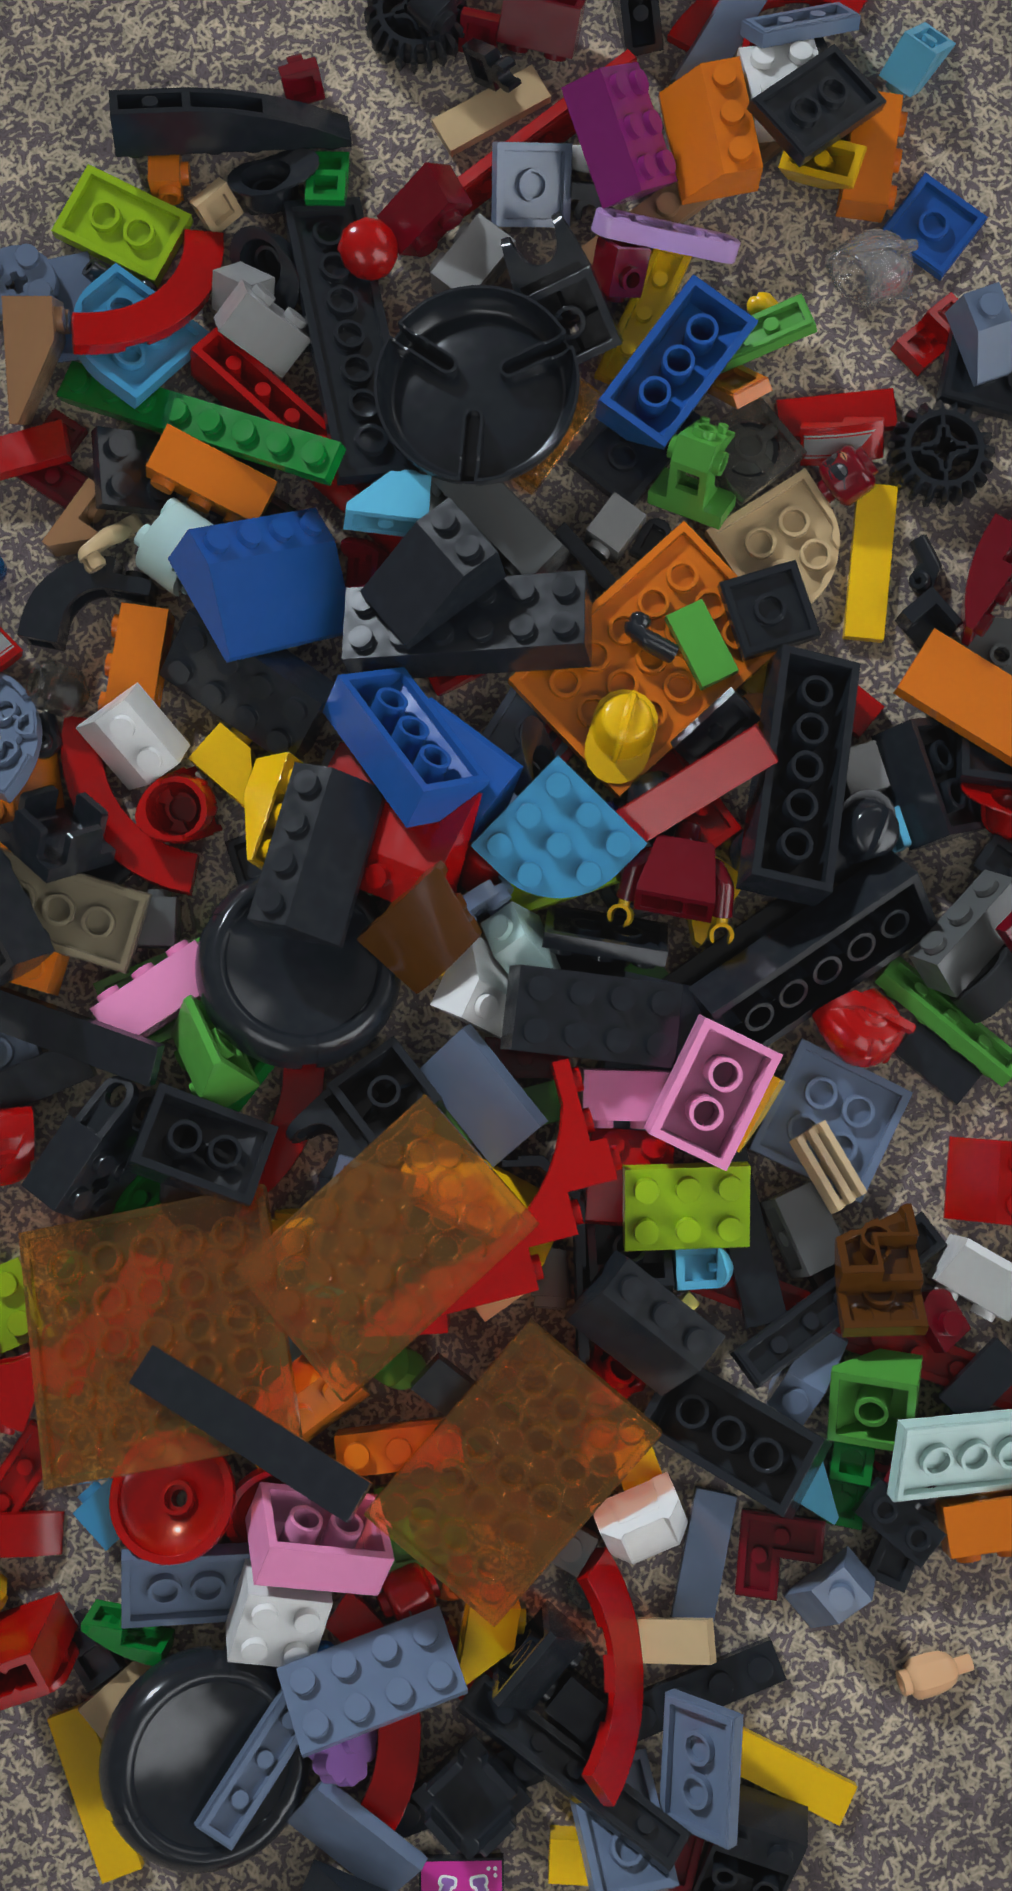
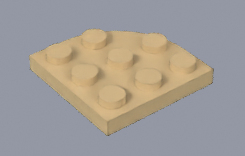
M806 468L729 515L719 530L710 527L704 534L717 555L737 576L796 560L811 605L821 596L832 579L840 548L839 526L833 509Z

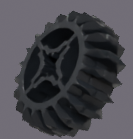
M367 0L368 7L364 11L365 23H367L365 26L366 35L372 42L375 54L382 52V59L385 64L395 59L396 68L400 72L406 63H410L411 71L415 75L418 70V64H425V68L431 73L434 60L445 67L447 55L456 57L458 53V37L464 38L465 33H463L464 28L460 25V16L463 7H467L466 0H462L457 6L458 16L453 27L446 34L441 35L439 33L436 36H428L429 34L422 27H419L418 23L407 14V6L410 0H404L397 7L394 6L403 0Z
M940 399L936 401L933 409L925 402L919 406L918 412L908 411L904 417L905 422H897L893 429L896 435L890 436L887 443L888 447L892 450L887 453L886 462L895 464L889 470V477L902 476L896 486L898 490H903L907 486L912 489L908 495L909 501H913L918 494L923 495V508L928 507L933 498H936L939 510L945 508L948 500L956 507L962 503L963 496L967 499L973 498L977 493L976 487L982 488L988 480L985 474H989L994 467V463L989 459L995 454V447L986 445L992 439V432H980L984 425V419H978L973 422L970 419L973 413L972 408L965 410L964 414L958 412L959 406L957 401L952 403L949 409H945ZM926 429H933L929 442H921L920 446L911 447L912 438L916 434ZM951 432L960 437L962 441L955 439ZM937 446L939 450L943 451L942 455L946 453L947 458L945 461L938 457L940 453L937 455L934 453ZM963 461H970L968 473L954 480L948 479L952 466L960 465ZM918 467L927 469L931 477L924 474Z

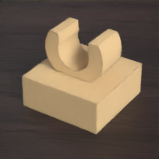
M220 177L208 184L205 189L189 201L207 231L222 232L244 214L227 182Z

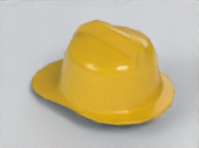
M620 689L608 693L599 701L593 714L584 753L587 766L596 778L608 784H623L634 780L643 772L649 760L658 726L656 709L645 695L635 690Z

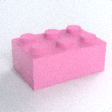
M699 1014L644 1129L650 1135L727 1171L783 1054Z
M259 1483L245 1517L254 1585L378 1596L395 1560L381 1495L367 1493L350 1523H346L287 1484Z

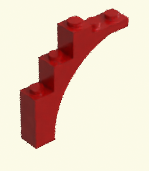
M569 1058L552 1062L550 1065L561 1106L560 1123L555 1151L539 1191L526 1211L495 1242L459 1263L427 1273L438 1316L538 1291L537 1281L545 1279L539 1254L530 1255L529 1247L579 1235L577 1225L584 1224L578 1199L570 1200L568 1192L618 1179L616 1171L622 1169V1163L617 1145L609 1146L607 1137L590 1141L589 1133L595 1132L589 1107L583 1109L581 1107L578 1092L584 1091L583 1080L579 1067L571 1068Z

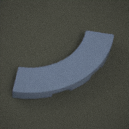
M0 672V799L11 803L22 790L35 768L42 744V724L38 710L27 691L11 676Z

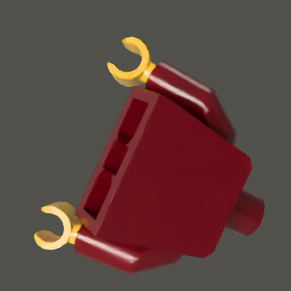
M681 822L677 825L675 837L667 835L657 836L653 847H644L624 867L616 896L619 897L618 904H614L609 908L607 918L609 922H612L616 909L623 908L627 913V919L623 927H627L634 919V913L630 907L631 902H634L633 909L711 923L713 916L716 917V922L708 929L710 942L714 944V931L719 927H725L728 931L727 944L729 945L734 939V931L728 925V918L733 916L734 882L724 862L715 858V846L711 843L699 841L701 828L695 823Z

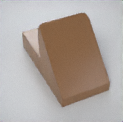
M88 477L41 541L49 552L56 557L77 554L79 548L98 533L89 525L91 522H99L107 510L96 509L95 483L92 479Z

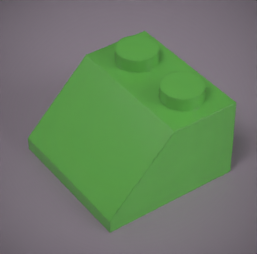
M191 994L184 998L171 1033L177 1050L174 1051L175 1058L179 1065L189 1074L192 1081L189 1084V1089L192 1095L228 1107L259 1087L260 1083L247 1055L234 1047L221 1035L207 1015L202 1002Z
M880 1348L832 1366L827 1440L893 1451L898 1420L917 1418L923 1355Z

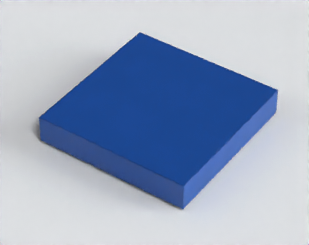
M925 172L879 231L878 237L941 281L985 224L988 217Z

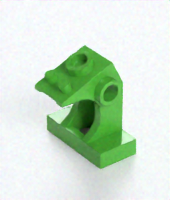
M701 416L700 420H697L679 434H674L667 449V457L671 458L670 469L665 468L648 490L647 503L719 530L735 507L737 494L715 486L716 475L721 476L726 468L729 453L725 452L736 432L728 430L729 425L726 423H719L716 426L710 423L709 417ZM686 473L699 477V480L686 475Z

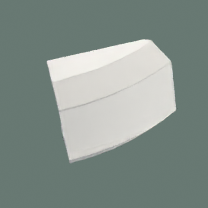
M668 1471L653 1477L647 1482L589 1505L610 1554L632 1565L680 1545L688 1524Z

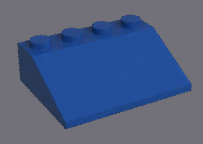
M316 507L188 529L168 557L170 564L226 663L343 636L345 583L335 539Z

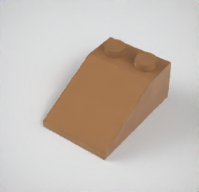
M1 296L9 424L30 425L65 347V334H71V313L69 309H64L62 301L53 296Z

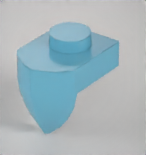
M723 1248L672 1250L674 1289L677 1291L722 1288L731 1279L734 1265L730 1256Z

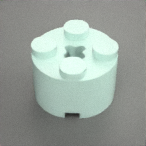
M174 497L170 498L164 504L160 516L153 524L142 526L134 538V544L139 547L135 559L137 568L173 595L179 596V591L186 595L187 592L170 564L168 557L188 529L214 524L186 503L180 502Z

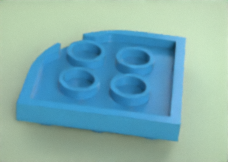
M115 263L84 289L76 302L74 312H104L123 308L147 298L155 293V291ZM192 319L172 335L150 345H147L145 342L126 347L124 352L77 356L94 379L132 408L136 409L191 360V348L210 332Z
M557 755L470 846L502 877L517 888L547 898H570L592 892L609 882L648 843Z

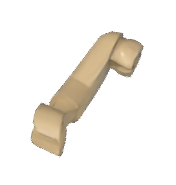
M131 514L120 522L101 529L79 548V562L83 563L87 573L97 572L106 565V560L100 553L112 545L122 543L126 539L134 537L135 533L144 524L136 514Z

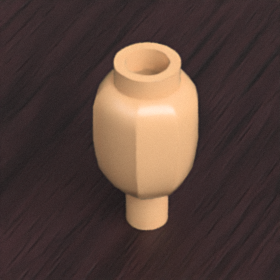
M932 1651L909 1658L905 1662L903 1669L895 1672V1676L903 1696L913 1695L918 1700H924L950 1690L956 1684L959 1675L974 1671V1664L968 1653L953 1658L946 1652Z

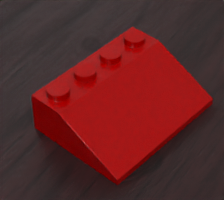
M340 742L328 767L335 768L375 785L344 742ZM478 792L439 822L408 828L405 827L387 800H385L360 889L393 902L409 890L423 873L441 860L448 868L445 877L453 892L456 893L483 793Z

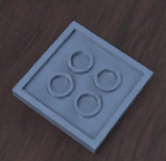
M801 1038L781 1077L785 1084L767 1115L756 1129L748 1149L810 1179L789 1141L817 1123L826 1120L867 1190L913 1092L862 1067L846 1064L834 1053ZM807 1140L806 1142H807L809 1148L811 1149V1151H812V1153L814 1154L815 1158H816L817 1161L819 1162V1161H820L819 1158L817 1157L815 1151L813 1150L812 1146L810 1145L809 1141ZM826 1176L829 1182L831 1183L832 1187L834 1188L835 1192L839 1193L830 1177ZM865 1194L856 1198L855 1202L861 1203Z

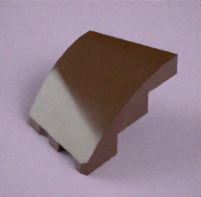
M441 860L423 873L409 890L394 900L387 910L366 926L356 938L357 941L416 994L424 990L443 974L482 934L474 916L469 913L467 903L462 894L454 893L445 877L448 868Z
M912 1203L900 1206L896 1213L881 1220L875 1218L866 1222L861 1229H852L836 1237L835 1281L842 1337L926 1335L929 1324L921 1293L924 1279L916 1248L919 1234Z

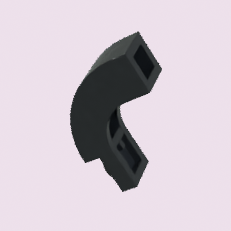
M104 556L106 565L92 574L87 573L83 563H80L79 559L55 569L33 590L23 609L17 635L28 645L65 651L72 621L76 614L88 603L101 598H119L156 605L159 590L154 582L149 580L150 577L147 574L128 570L123 575V567L116 557Z

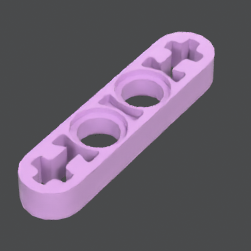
M596 208L591 230L594 233L608 239L726 264L735 263L741 244L737 238L722 232L612 208Z

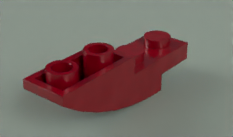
M996 513L985 529L976 548L964 589L960 617L963 624L960 626L961 643L967 647L976 635L983 637L994 621L995 616L991 613L997 604L1005 606L1012 596V518L1009 521Z

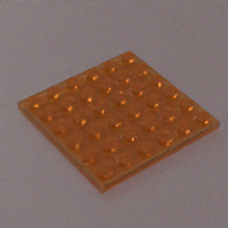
M258 1184L250 1207L204 1195L18 1233L44 1490L51 1491L238 1454L129 1383L152 1345L164 1350L303 1439L267 1186Z

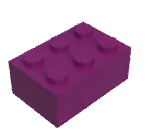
M638 62L600 67L561 88L603 209L643 198L678 181L675 173V159L667 149L662 134L663 125L661 117L653 108L648 93V78Z

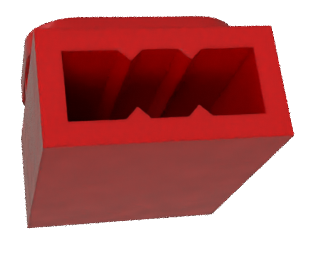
M60 1592L0 1612V1711L46 1696L59 1689L69 1678L79 1655V1649L76 1643L72 1641L78 1625Z

